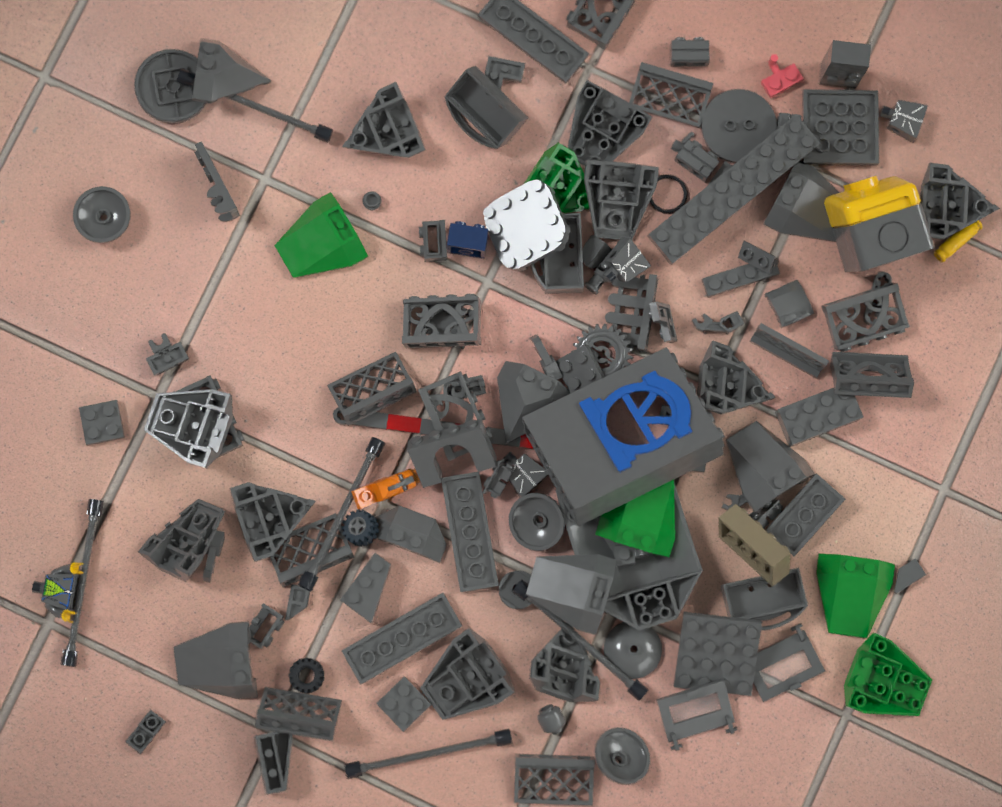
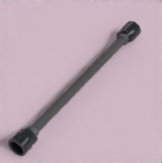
M182 68L178 74L177 83L191 88L194 86L196 74ZM239 95L225 96L237 103H242L244 106H249V108L251 107L264 114L267 113L271 117H276V119L278 118L291 125L294 124L296 127L305 129L313 134L314 138L328 143L332 136L333 129L322 124L316 126L304 123L302 120L286 116L282 112H277V110L275 111L261 104L259 105V103L257 104V102L250 101V99L248 100Z
M375 437L371 438L365 450L367 454L361 466L362 468H360L361 470H359L349 490L350 492H348L349 494H347L337 514L338 516H336L326 536L327 538H325L316 556L317 558H315L316 560H314L312 567L308 571H304L298 583L303 589L312 592L319 578L317 577L318 569L326 555L325 553H327L337 533L336 531H338L348 511L347 509H349L353 501L351 491L360 487L359 485H361L372 461H374L375 457L379 458L385 446L382 440Z
M88 499L86 515H89V525L85 540V552H83V565H81L83 574H80L78 582V594H76L77 599H75L74 606L76 615L73 614L70 641H68L66 650L63 649L60 665L76 667L78 651H76L75 641L79 628L80 611H82L81 606L84 599L83 594L85 593L84 589L87 581L89 559L91 557L90 552H92L91 547L93 545L95 525L103 510L104 501Z
M523 579L520 580L512 590L523 601L526 599L528 602H532L549 619L553 620L555 624L557 623L564 632L568 633L587 652L589 651L594 658L606 666L611 673L621 679L628 688L627 692L636 700L640 701L649 690L637 679L634 681L632 678H628L611 661L609 662L602 653L598 652L596 648L594 649L587 640L583 639L581 635L579 636L566 622L526 595L528 584Z
M510 729L495 731V735L481 738V740L476 739L474 741L457 743L452 746L420 751V753L388 758V760L383 759V761L378 760V762L375 761L368 764L365 762L360 763V761L345 763L347 779L363 776L362 773L373 770V768L378 769V767H388V765L410 762V760L415 761V759L420 760V758L425 759V757L452 753V751L467 750V748H476L489 745V743L492 745L497 744V747L513 744Z

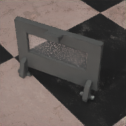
M802 623L791 628L792 631L796 630V634L757 654L753 683L763 702L789 689L793 691L801 687V683L825 672L805 630L801 631L800 629L803 626Z
M723 679L656 699L668 742L673 741L674 746L670 747L671 751L680 750L679 748L683 747L682 743L678 744L677 740L724 725H728L729 728L725 730L726 734L735 733L734 731H737V727L732 725L735 720Z

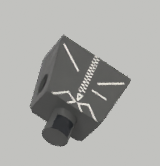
M898 100L894 108L883 105L880 116L890 119L887 126L889 131L914 143L918 137L928 105Z
M622 237L605 258V263L610 269L603 274V277L609 283H612L616 278L619 281L628 282L651 267V265L631 238Z
M510 451L504 457L508 458L506 463L514 464V472L509 482L520 498L528 494L548 476L546 470L526 454L517 459Z

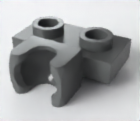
M166 333L161 335L163 339L161 345H156L153 340L148 341L154 355L146 358L154 376L190 360L182 343L178 342L172 345Z

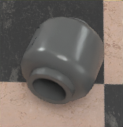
M549 704L539 710L537 720L545 733L556 735L563 730L562 727L565 725L566 719L558 706Z

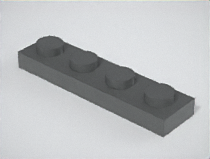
M746 264L702 278V283L707 297H711L777 276L780 272L778 266L772 267L770 274L751 264Z

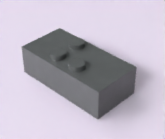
M833 40L821 62L819 84L856 89L869 68L871 45Z

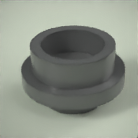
M374 191L367 192L362 200L364 207L368 210L378 209L382 202L380 195Z

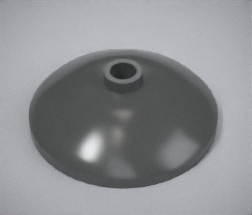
M100 186L87 190L78 198L73 209V221L78 232L84 238L96 243H107L116 240L126 231L130 223L131 211L127 200L120 192L110 187ZM107 215V219L102 221L101 217Z
M530 493L522 496L513 504L509 513V527L513 537L520 545L530 550L541 551L554 546L561 539L565 529V518L561 507L553 498L542 493ZM539 516L543 518V522L539 521Z
M622 622L608 633L604 642V656L630 679L647 676L654 671L661 659L662 644L658 634L652 627L638 630ZM632 645L637 647L636 653L631 652L630 648Z
M612 728L604 732L596 742V763L609 780L621 785H631L640 781L647 774L650 766V754L645 742L635 732L626 728Z

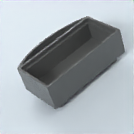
M477 66L466 69L444 96L448 109L459 127L469 137L487 147L498 149L507 145L528 119ZM461 113H462L484 136L480 135V134L477 133L473 128H471V126L465 121V119L463 118V116L461 115Z
M581 213L563 214L566 224L570 226L571 233H569L565 249L561 252L556 251L539 260L543 275L539 276L535 264L531 265L533 275L545 294L583 293Z
M799 568L790 569V573L773 587H768V582L761 576L721 585L727 616L764 621L779 617L786 612L791 613V616L786 620L774 625L762 626L761 630L774 629L791 622L808 607ZM750 586L753 587L752 592L748 589Z

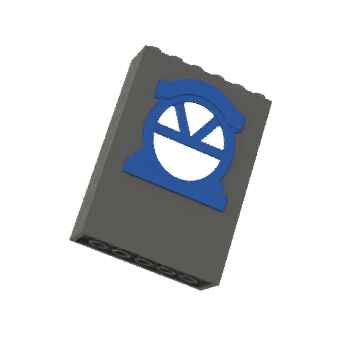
M667 347L522 417L525 434L577 526L723 455V447H725L723 431L720 427L717 428L715 426L713 415L711 412L707 413L703 399L697 397L695 386L692 382H688L684 368H679L675 354L673 352L670 353ZM637 391L649 392V395L638 409L629 394ZM659 395L669 404L672 416L652 417L644 416V414ZM622 398L649 443L644 445H628L619 442L610 434L606 425V418L609 409L618 399ZM647 424H669V427L661 437L656 439Z

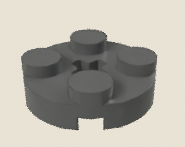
M513 571L507 573L501 579L499 596L502 602L509 608L524 609L532 604V602H528L526 599L523 601L512 591L513 586H516L522 579L529 584L531 577L529 573Z

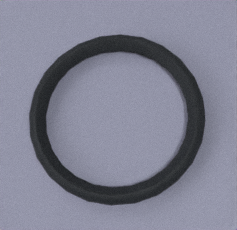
M667 174L658 177L657 182L661 179L669 178L681 185L684 193L683 200L676 208L669 210L658 207L652 197L650 204L659 212L674 213L686 203L687 188L678 177Z

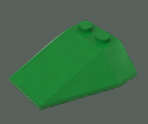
M674 479L602 514L595 535L646 552L669 557L675 540Z
M818 554L816 576L828 633L868 638L892 587L895 564L847 555Z

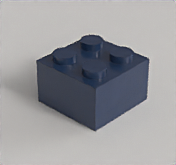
M461 221L450 223L447 253L485 259L488 229L480 224L468 226L465 222Z

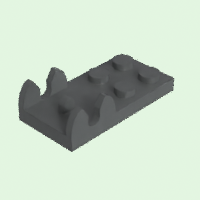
M202 141L195 144L197 151L194 153L201 167L206 166L203 170L209 182L215 183L208 190L207 198H212L211 206H216L214 211L220 214L218 219L222 222H228L240 217L239 211Z
M816 473L765 531L772 533L776 541L781 545H785L789 549L790 554L795 557L846 499Z

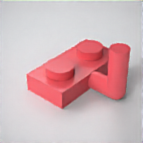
M776 54L771 55L768 62L773 75L761 81L770 98L803 81V77L794 63L780 70L776 64L778 60Z

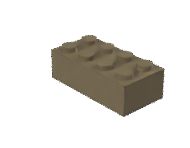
M735 504L719 516V538L772 587L790 573L789 549L777 542L772 533L766 532L760 522L754 521L744 508H740Z

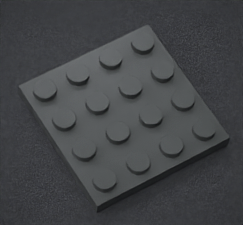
M803 89L802 119L804 124L820 142L816 148L803 157V164L878 165V91Z
M683 612L674 687L691 689L723 679L727 693L751 696L762 621Z

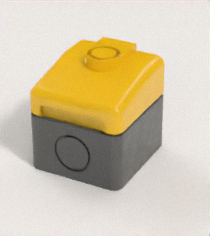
M877 175L843 185L845 191L828 196L825 199L824 205L831 227H834L832 231L845 272L865 271L935 248L922 204L919 203L921 200L917 187L902 178L891 176L878 180Z

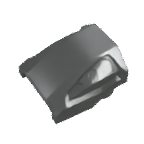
M798 279L764 294L769 305L773 308L781 328L814 314V310Z

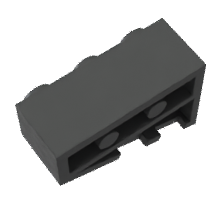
M374 553L340 599L341 602L371 624L373 623L391 564Z
M275 731L254 736L265 795L287 790L293 734Z

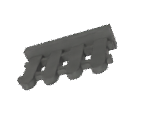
M640 274V278L634 277L628 282L619 281L616 278L612 285L618 287V294L613 293L608 297L609 303L615 306V312H608L605 315V320L607 323L614 325V332L617 330L618 325L632 327L631 333L621 332L619 336L627 335L624 341H631L628 348L634 349V346H636L639 352L647 353L652 323L649 316V303L655 302L658 276L649 274V279H645V275ZM624 288L638 290L637 296L623 295ZM643 291H647L646 298L642 297ZM620 308H634V315L620 313ZM640 309L643 310V316H639ZM637 328H641L640 335L636 334Z

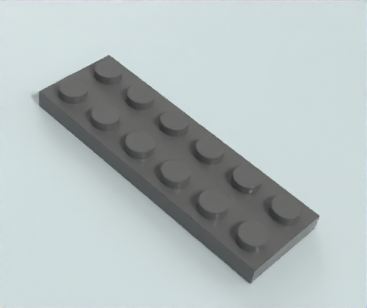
M489 0L478 14L479 19L565 84H567L589 56L587 51L519 0Z
M479 472L442 478L460 593L499 586Z
M441 593L341 651L360 685L461 628L462 625L444 593Z

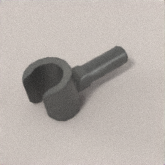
M691 131L681 142L676 139L671 149L679 153L694 133Z

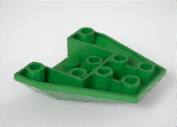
M331 192L314 201L274 245L293 278L352 267L369 257L353 226Z
M872 633L856 651L844 683L845 704L849 708L866 714L919 716L932 679L892 640Z

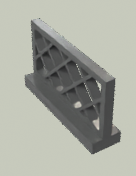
M641 62L629 103L633 104L635 96L642 93L647 102L641 106L633 104L644 112L700 128L713 83ZM641 75L649 77L652 85L643 89L639 83ZM666 82L670 90L660 94L656 85ZM654 86L659 96L649 101L644 91ZM683 87L688 95L679 100L674 90ZM672 92L676 102L667 106L663 96ZM698 92L706 94L704 102L698 105L692 95ZM690 97L695 107L685 111L680 102ZM660 98L665 108L659 111L654 110L651 103ZM678 103L683 113L674 116L668 108ZM696 109L700 115L698 123L691 121L687 113Z
M762 323L758 325L749 341L814 378L818 377L819 373L829 362V360Z
M396 351L327 385L348 426L417 392ZM393 359L397 361L395 369L386 367L389 361ZM373 369L380 370L378 377L370 376V371ZM384 371L393 373L390 380L381 378ZM396 374L404 375L406 378L401 382L394 381ZM357 377L363 378L360 386L352 384L353 379ZM367 379L376 381L373 389L364 387ZM379 382L388 384L385 390H377ZM340 385L346 387L343 394L336 393L334 388ZM350 388L358 390L356 397L347 395ZM362 391L371 393L366 399L359 398ZM345 399L353 401L352 406L346 409L343 408L342 405Z
M336 513L292 531L287 537L286 542L282 544L284 547L281 554H274L270 557L282 587L300 581L304 571H308L312 567L314 560H316L315 558H317V555L313 554L317 544L322 546L323 543L319 542L323 532L329 533L324 528L327 522L335 520ZM341 525L338 529L341 535L336 533L335 537L342 539L345 546L337 549L330 545L321 562L318 573L354 558L349 543L342 534L344 531ZM313 528L319 530L316 540L306 537L308 531ZM294 536L302 538L298 548L289 545L290 539ZM305 540L314 543L311 552L301 549ZM287 547L296 550L293 560L283 557ZM299 552L309 555L307 561L303 564L295 562ZM281 560L291 563L289 569L284 572H280L278 567Z
M265 687L256 713L255 728L333 741L342 700ZM267 695H274L277 698L270 700ZM292 698L295 699L296 702L290 704L287 701V699ZM282 702L285 706L279 709L276 704ZM314 702L316 705L309 707L306 703ZM301 705L304 710L298 712L295 708ZM333 705L336 708L328 710L325 706ZM321 709L324 713L317 715L314 711ZM290 710L293 714L284 713V712Z
M516 754L514 803L593 806L594 756ZM519 768H528L533 774L524 781L519 776ZM541 769H548L552 773L545 781L537 775ZM562 769H567L572 774L565 782L556 775ZM581 770H590L589 778L584 783L576 776ZM534 776L542 783L535 791L527 784ZM553 777L561 783L554 792L547 785ZM572 778H575L581 784L574 792L566 785ZM525 785L531 794L527 798H518V791ZM543 786L551 793L546 799H541L536 794ZM563 787L571 794L566 800L560 799L556 795ZM584 787L589 793V800H580L576 794Z

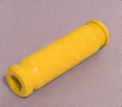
M978 220L950 236L937 250H934L933 254L940 262H945L947 258L951 257L974 237L979 230H982V223Z

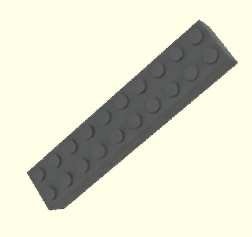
M795 114L655 228L647 237L669 264L672 265L816 148L820 142L799 116Z

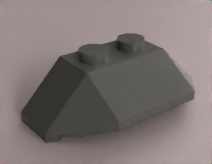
M400 505L375 517L379 524V527H377L379 533L375 534L377 536L376 539L440 563L447 544L436 519Z

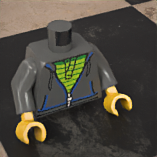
M73 562L72 564L58 567L52 570L50 574H46L44 582L34 581L32 586V593L42 594L41 602L45 603V608L55 617L69 623H73L70 620V616L72 614L76 615L74 606L80 579L78 574H83V571H79V566L83 565L80 562Z

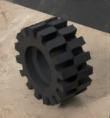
M299 659L290 667L289 682L294 689L301 693L317 691L322 686L325 678L323 667L314 659ZM304 668H310L314 672V679L310 683H303L299 678V673Z

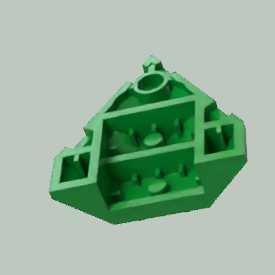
M558 142L543 153L524 183L540 180L552 187L562 213L590 210L584 182V172L573 150Z

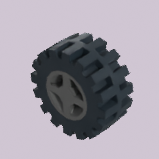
M358 509L356 512L352 511L350 512L351 515L347 514V519L342 522L344 524L342 526L344 531L342 534L346 540L359 547H362V545L368 546L367 543L371 544L373 542L372 539L377 538L375 534L379 533L377 519L365 510L361 511Z

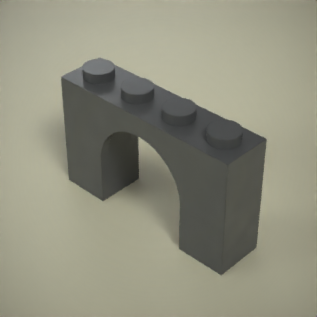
M482 419L469 420L465 424L452 425L447 429L435 430L427 435L415 436L408 440L407 451L423 488L442 482V471L435 454L446 445H459L467 449L478 472L496 467L497 456Z

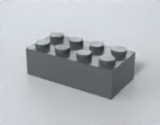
M834 388L779 408L775 412L789 447L857 422L863 418L855 395L834 394Z

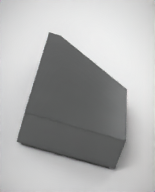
M916 558L898 569L894 588L895 594L926 575Z
M291 584L285 620L289 621L308 607L310 591L303 589L299 585Z

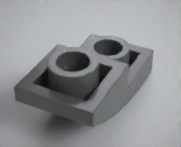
M150 709L125 743L141 755L166 721Z

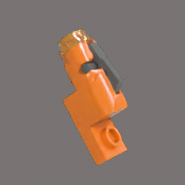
M409 468L351 491L357 509H362L418 486V483L421 481L415 468Z

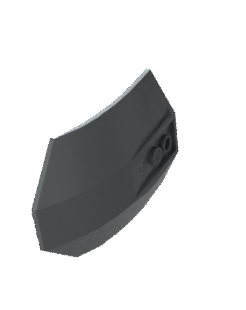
M675 483V540L670 556L666 557L648 552L649 557L635 559L636 565L616 566L604 609L608 614L638 630L677 619L703 571ZM555 490L559 505L564 514L565 525L574 555L599 554L615 559L614 547L623 546L624 544L595 535L600 516L577 526L558 491Z

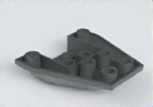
M586 80L577 96L568 148L575 152L579 163L584 166L586 159L614 161L644 133L652 116L612 92Z
M599 554L536 557L526 595L576 630L596 635L610 592L617 560Z

